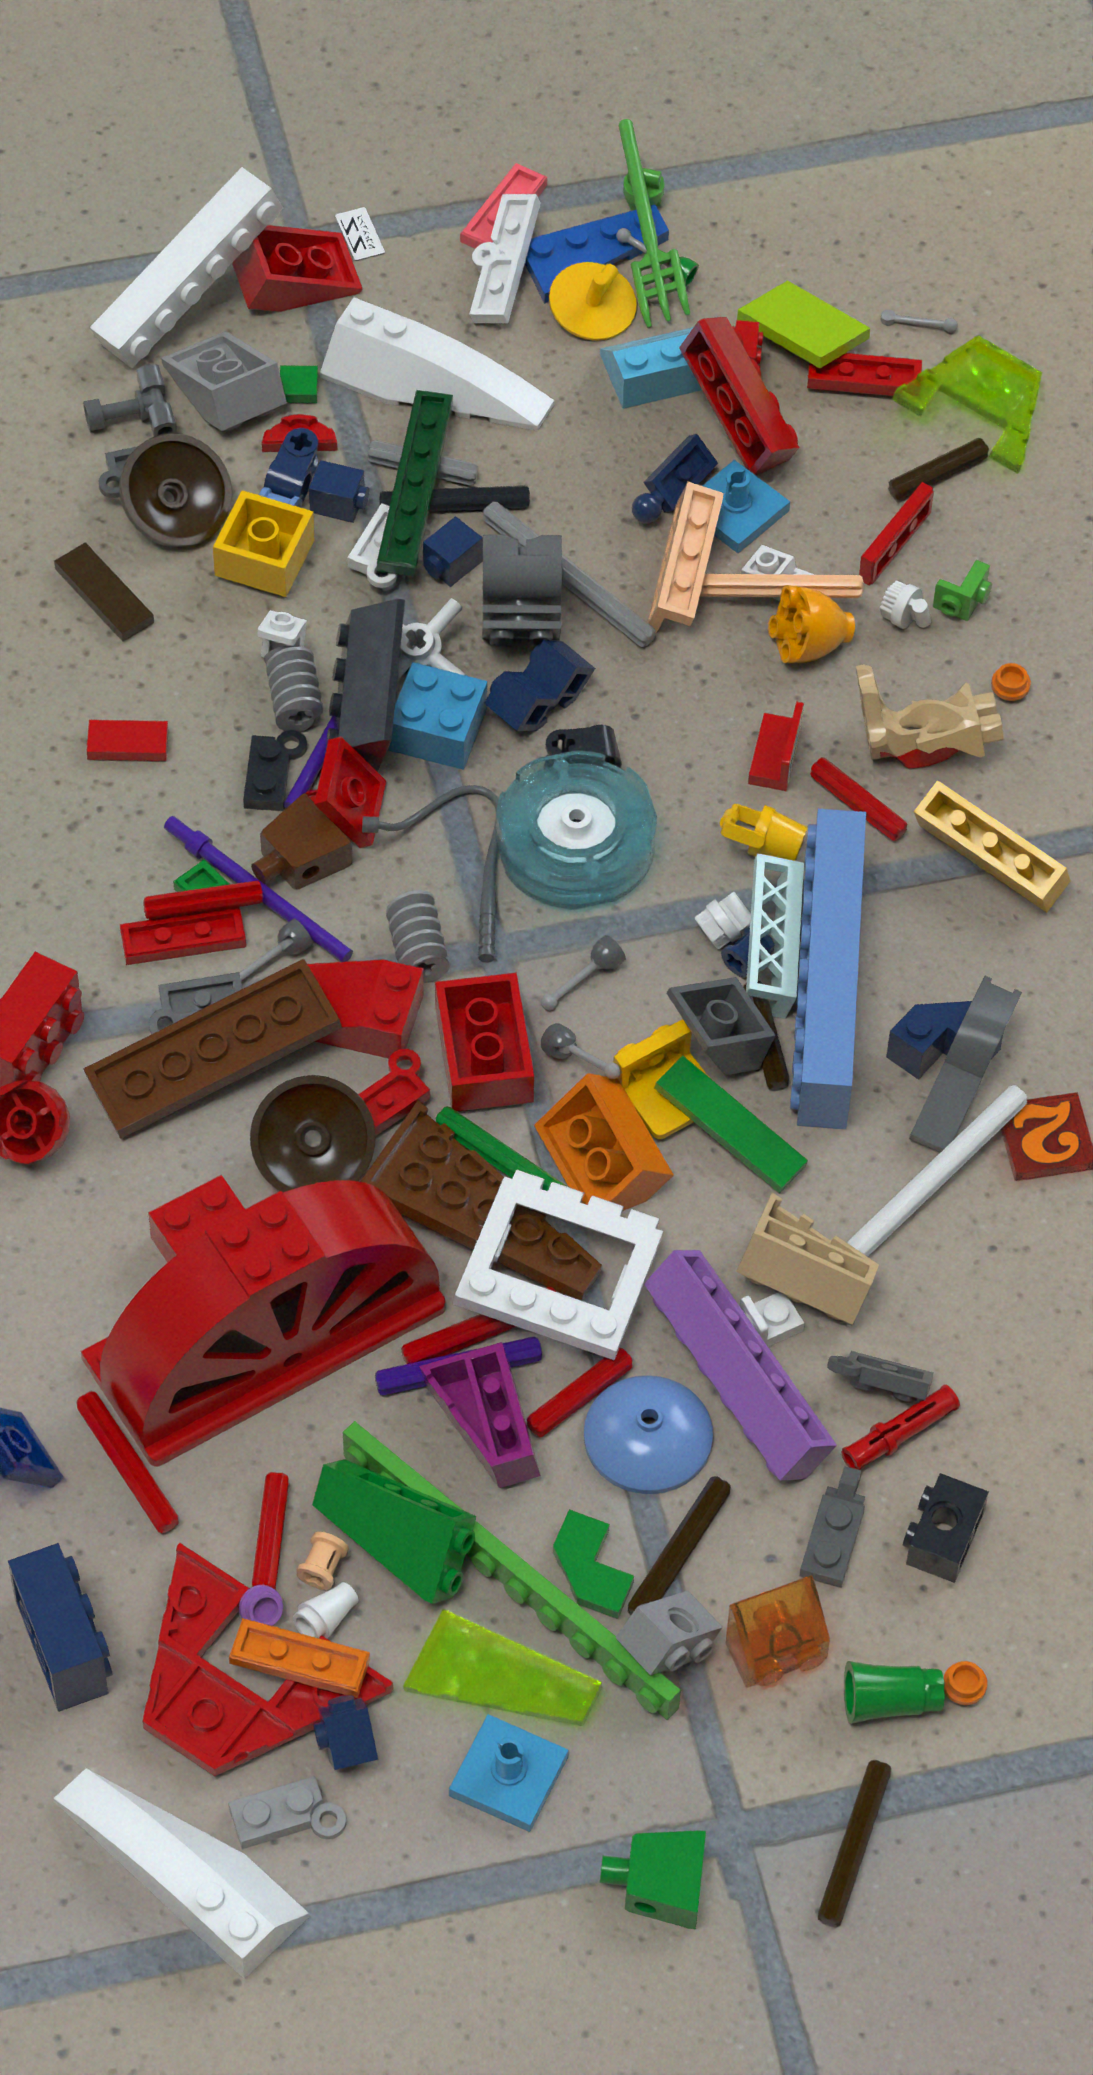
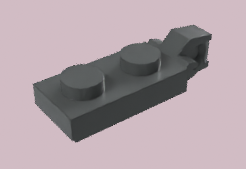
M844 1466L838 1489L827 1486L825 1495H822L799 1576L842 1588L865 1508V1496L856 1494L861 1470Z

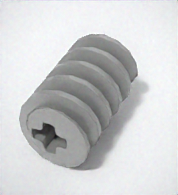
M277 647L270 650L264 656L275 722L279 729L283 731L296 730L301 732L311 727L314 720L323 713V703L320 701L321 692L318 689L319 681L315 676L316 666L313 664L314 654L305 647Z
M415 890L401 894L393 899L387 906L386 917L389 922V930L392 935V943L398 963L423 968V983L443 977L448 972L450 963L446 959L448 953L443 945L444 937L440 932L441 924L437 919L438 911L434 906V896L428 891Z

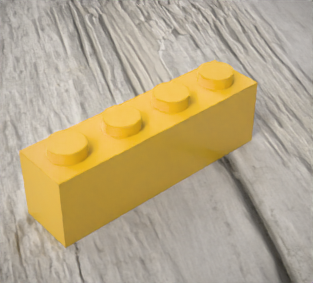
M938 780L914 810L920 827L1046 913L1071 882L1065 866Z

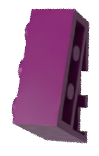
M502 1342L419 1366L428 1390L499 1488L541 1476L511 1367Z

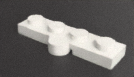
M502 194L491 234L493 243L486 242L479 245L472 254L473 262L481 273L469 313L473 323L509 322L541 204L537 194Z

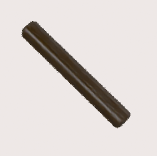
M713 1476L709 1479L628 1603V1613L630 1615L633 1614L637 1606L663 1598L728 1498L731 1485L727 1481L722 1480L718 1476Z
M878 1760L868 1762L818 1911V1920L823 1924H828L832 1927L841 1925L891 1775V1766Z

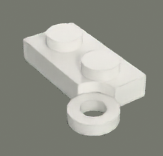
M382 503L347 557L349 568L367 574L369 583L379 588L389 587L397 579V574L389 573L385 577L376 575L380 573L377 571V558L389 506Z

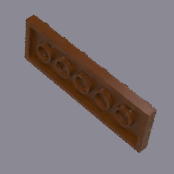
M302 959L83 1068L121 1139L342 1028L340 1019L305 959Z

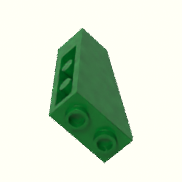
M346 1459L323 1464L312 1506L424 1601L434 1604L453 1598L463 1581L461 1569L465 1555L470 1551L474 1543L475 1532L473 1527L477 1516Z

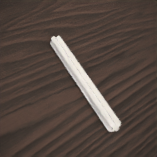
M1016 1085L1009 1086L848 1241V1244L868 1257L1027 1104L1025 1092Z

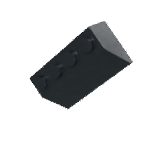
M394 599L351 610L346 624H339L336 637V646L342 647L341 658H336L333 668L332 680L339 683L338 693H332L330 700L329 716L335 717L334 728L328 729L325 751L329 739L341 736L377 772L392 740L405 600Z

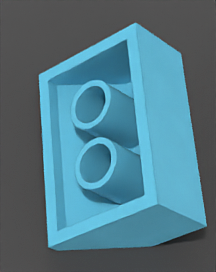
M693 327L600 349V356L622 409L702 390L679 349Z

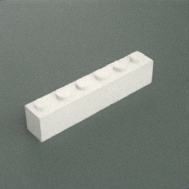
M241 167L91 325L90 329L102 346L131 368L147 356L151 348L162 336L174 327L179 318L192 305L198 302L201 295L213 282L221 277L230 264L243 251L249 248L252 241L264 228L276 219L283 206L272 188Z

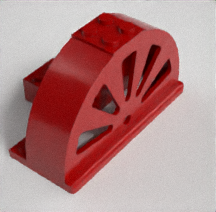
M220 1175L148 1212L151 1239L167 1263L137 1292L116 1321L109 1336L82 1350L81 1358L150 1465L158 1467L442 1315L445 1312V1297L440 1291L439 1273L435 1262L389 1197L376 1186L352 1180L319 1182L286 1192L279 1191L245 1209L224 1177ZM368 1263L321 1318L316 1321L343 1272L358 1264ZM406 1271L409 1274V1277L404 1282L343 1319L397 1273ZM300 1295L294 1326L288 1332L282 1333L273 1309ZM234 1330L266 1346L258 1353L206 1352L220 1337ZM246 1372L171 1406L175 1393L183 1387Z

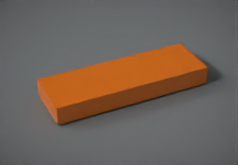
M242 1618L229 1655V1664L332 1692L352 1695L355 1698H358L370 1662V1652Z

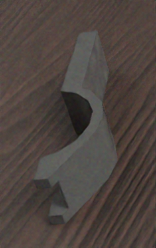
M986 975L968 1008L909 1139L939 1153L955 1139L1000 1038L1022 994L1017 989H1014L1012 993L992 984V978Z

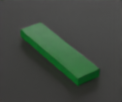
M683 1055L656 1082L654 1089L779 1194L806 1167L808 1160Z

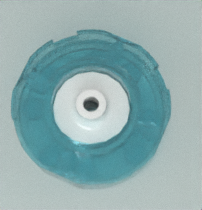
M576 750L537 758L520 768L516 772V779L505 792L502 791L496 811V842L503 868L509 880L519 890L534 900L568 910L615 902L630 893L641 883L653 862L657 815L647 784L630 767H627L626 771L615 765L605 762V755Z

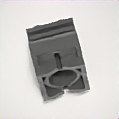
M483 535L482 639L490 640V645L511 646L513 645V640H530V646H537L543 640H560L562 535H540L536 538L526 539V547H518V539L505 535Z

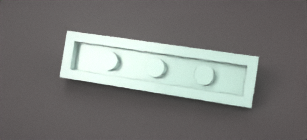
M757 853L754 859L746 992L750 996L770 999L772 1015L785 1019L797 998L804 863ZM764 869L782 872L777 881L776 888L764 876ZM770 900L776 904L775 921H772L762 910V905ZM769 933L774 938L773 955H770L760 944V939ZM767 967L772 972L771 986L758 983V973Z

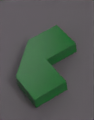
M569 1509L553 1544V1554L557 1563L562 1568L578 1605L618 1619L633 1586L634 1575L596 1562L609 1533L610 1524Z

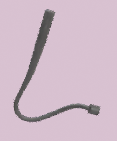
M467 785L452 789L402 822L393 824L379 821V817L363 816L362 832L378 833V829L399 831L408 828L445 802L462 794L477 793L484 795L492 801L496 810V821L484 866L479 915L480 946L478 949V959L481 962H492L495 957V868L499 839L504 821L503 805L498 796L483 786Z

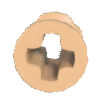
M315 1532L310 1540L313 1545L305 1563L299 1564L296 1570L297 1577L307 1585L321 1590H329L334 1583L332 1575L340 1558L346 1557L349 1548L343 1540L332 1534Z

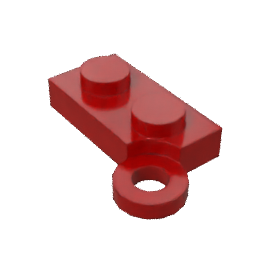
M399 1049L394 1051L388 1060L390 1073L358 1094L371 1113L376 1136L409 1114L418 1100L423 1104L431 1098L430 1089L417 1076L421 1070V1059L413 1050ZM401 1060H408L412 1063V1066L408 1069H400L397 1063Z

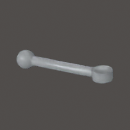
M884 310L881 313V322L884 325H892L898 322L944 328L949 333L956 331L958 327L957 321L953 318L943 321L895 315V312L892 310Z

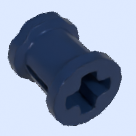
M750 925L744 929L743 937L733 946H726L721 952L722 959L728 969L743 978L747 977ZM767 934L760 939V944L771 955L774 952L775 945L772 938Z

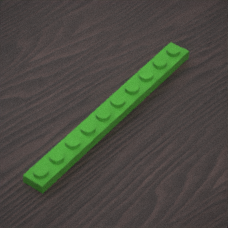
M356 1421L343 1431V1454L346 1460L461 1509ZM475 1520L473 1527L475 1539L467 1555L471 1557L473 1565L479 1572L487 1577L494 1576L504 1585L505 1591L514 1601L520 1604L525 1602L536 1611L537 1617L543 1625L552 1631L558 1629L564 1634L579 1655L584 1658H593L602 1666L603 1672L613 1683L619 1686L624 1684L634 1692L638 1702L651 1713L658 1712L668 1720L679 1709L681 1689L660 1672L649 1675L621 1645L612 1632Z

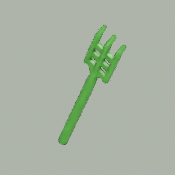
M623 119L619 122L618 126L642 238L647 250L641 261L631 263V269L640 311L646 326L651 327L652 323L647 301L649 299L658 297L666 321L671 320L667 298L668 293L678 292L685 315H690V308L678 250L672 249L665 253L658 249L657 234L633 123L630 119ZM671 262L672 267L661 270L660 265ZM652 268L653 273L642 276L641 271ZM674 276V282L664 284L663 279ZM655 282V288L645 290L644 285Z

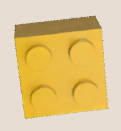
M242 490L213 545L215 576L287 597L315 541L314 512Z

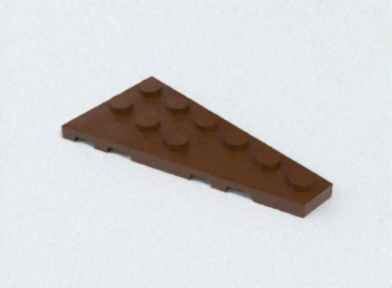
M418 1100L360 1182L368 1183L382 1190L400 1214L474 1250L504 1176L475 1150L464 1148L454 1139L455 1132L445 1123L439 1125L427 1114L428 1108ZM517 1204L509 1223L511 1224L510 1232L497 1262L547 1287H553L563 1295L583 1301L598 1278L602 1264L567 1233H559L545 1220L546 1214Z

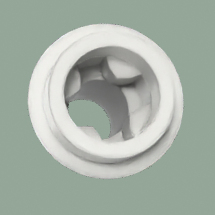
M341 1582L335 1588L301 1603L298 1606V1612L293 1615L294 1625L300 1634L319 1638L322 1635L328 1639L350 1609L359 1602L358 1596L349 1584Z

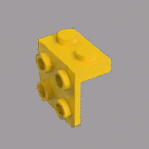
M683 1019L672 1025L659 1027L650 1037L637 1044H627L613 1058V1063L618 1064L621 1070L617 1079L621 1082L645 1126L656 1139H664L694 1122L654 1089L656 1082L682 1055L706 1074L690 1053L692 1032Z

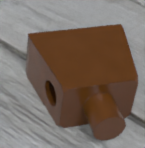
M304 793L260 833V843L263 857L251 864V868L256 878L264 884L281 875L293 889H301L351 866L352 843Z

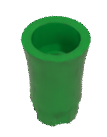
M847 1661L844 1671V1703L846 1716L850 1724L876 1718L922 1715L923 1712L943 1710L945 1701L944 1677L939 1669H921L920 1666L872 1665Z

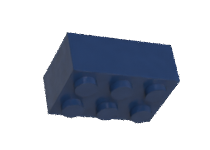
M59 1543L8 1560L15 1602L57 1711L60 1712L107 1695L106 1677L113 1675L108 1660L110 1653L102 1631H96L93 1619H95L94 1611L87 1593L82 1594L78 1583L80 1576L73 1557L64 1558Z

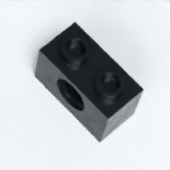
M940 1473L934 1488L926 1486L918 1505V1510L923 1512L919 1523L911 1521L905 1534L902 1546L909 1548L906 1565L955 1583L984 1515L989 1491ZM940 1522L947 1523L952 1529L941 1530L934 1524Z

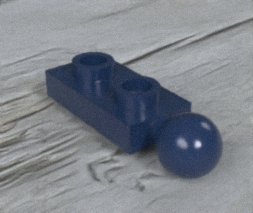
M698 434L689 435L643 482L650 493H643L637 496L632 503V514L637 521L650 524L660 517L662 509L664 512L673 511L687 482L698 485L718 464Z

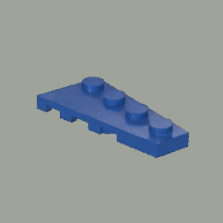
M655 204L651 205L658 245L668 241L669 229ZM637 210L531 238L524 264L544 304L549 302V291L553 280L565 268L582 262L613 265L623 258L631 260L644 253L628 242H619L616 237L619 229L626 228L630 231L632 237L644 243Z

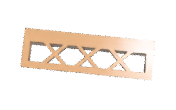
M687 482L675 506L647 621L648 624L655 628L656 633L664 618L691 626L695 618L724 493Z

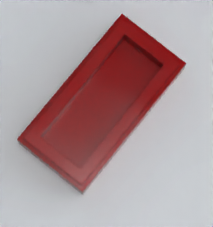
M89 720L87 760L166 761L168 721Z

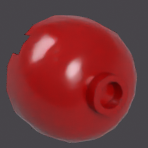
M29 1080L14 1081L1 1086L0 1156L6 1160L11 1159L21 1164H30L49 1158L63 1146L70 1127V1114L66 1102L57 1090L43 1082Z

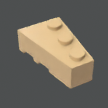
M772 1192L736 1272L746 1276L755 1284L766 1285L785 1294L792 1301L808 1304L823 1311L832 1319L843 1320L853 1325L872 1285L879 1264L838 1236L833 1237L831 1241L812 1228L814 1224L813 1219L805 1214L801 1215L800 1219H798L780 1206L783 1199Z

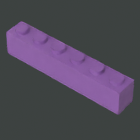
M674 1250L644 1283L653 1297V1303L666 1315L675 1328L677 1338L689 1348L698 1361L699 1370L711 1380L720 1393L722 1403L734 1413L743 1426L745 1436L761 1452L766 1460V1466L769 1471L778 1477L780 1481L806 1479L837 1444L700 1250Z

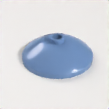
M635 1376L611 1385L595 1399L585 1420L584 1444L594 1468L613 1485L634 1493H665L687 1484L703 1469L712 1448L713 1427L705 1405L690 1389L664 1377ZM652 1417L656 1419V1422L647 1424L642 1419Z

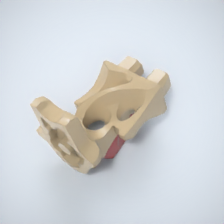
M864 664L856 666L861 709L872 760L890 757L896 758L909 769L921 768L945 761L959 751L977 757L985 756L983 744L1004 740L1000 714H997L993 692L972 696L969 683H965L957 693L945 701L929 699L912 701L911 705H908L902 711L896 712L891 711L885 705L872 667ZM906 728H915L916 730H908Z

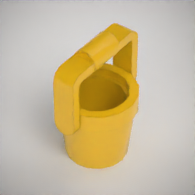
M733 804L731 808L725 810L720 819L721 835L748 845L747 854L755 857L758 853L796 861L808 829L807 826L777 812L775 808L764 805L762 812L740 804ZM739 820L741 822L750 824L752 826H755V830L753 831L744 828L742 826L736 825V823Z

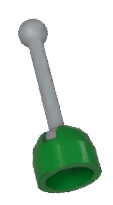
M621 228L618 230L616 237L619 242H628L644 253L647 252L644 243L632 237L628 229ZM681 256L679 259L687 288L693 281L699 264L690 258ZM671 262L664 264L667 268L672 267ZM674 276L669 278L672 282L675 281Z

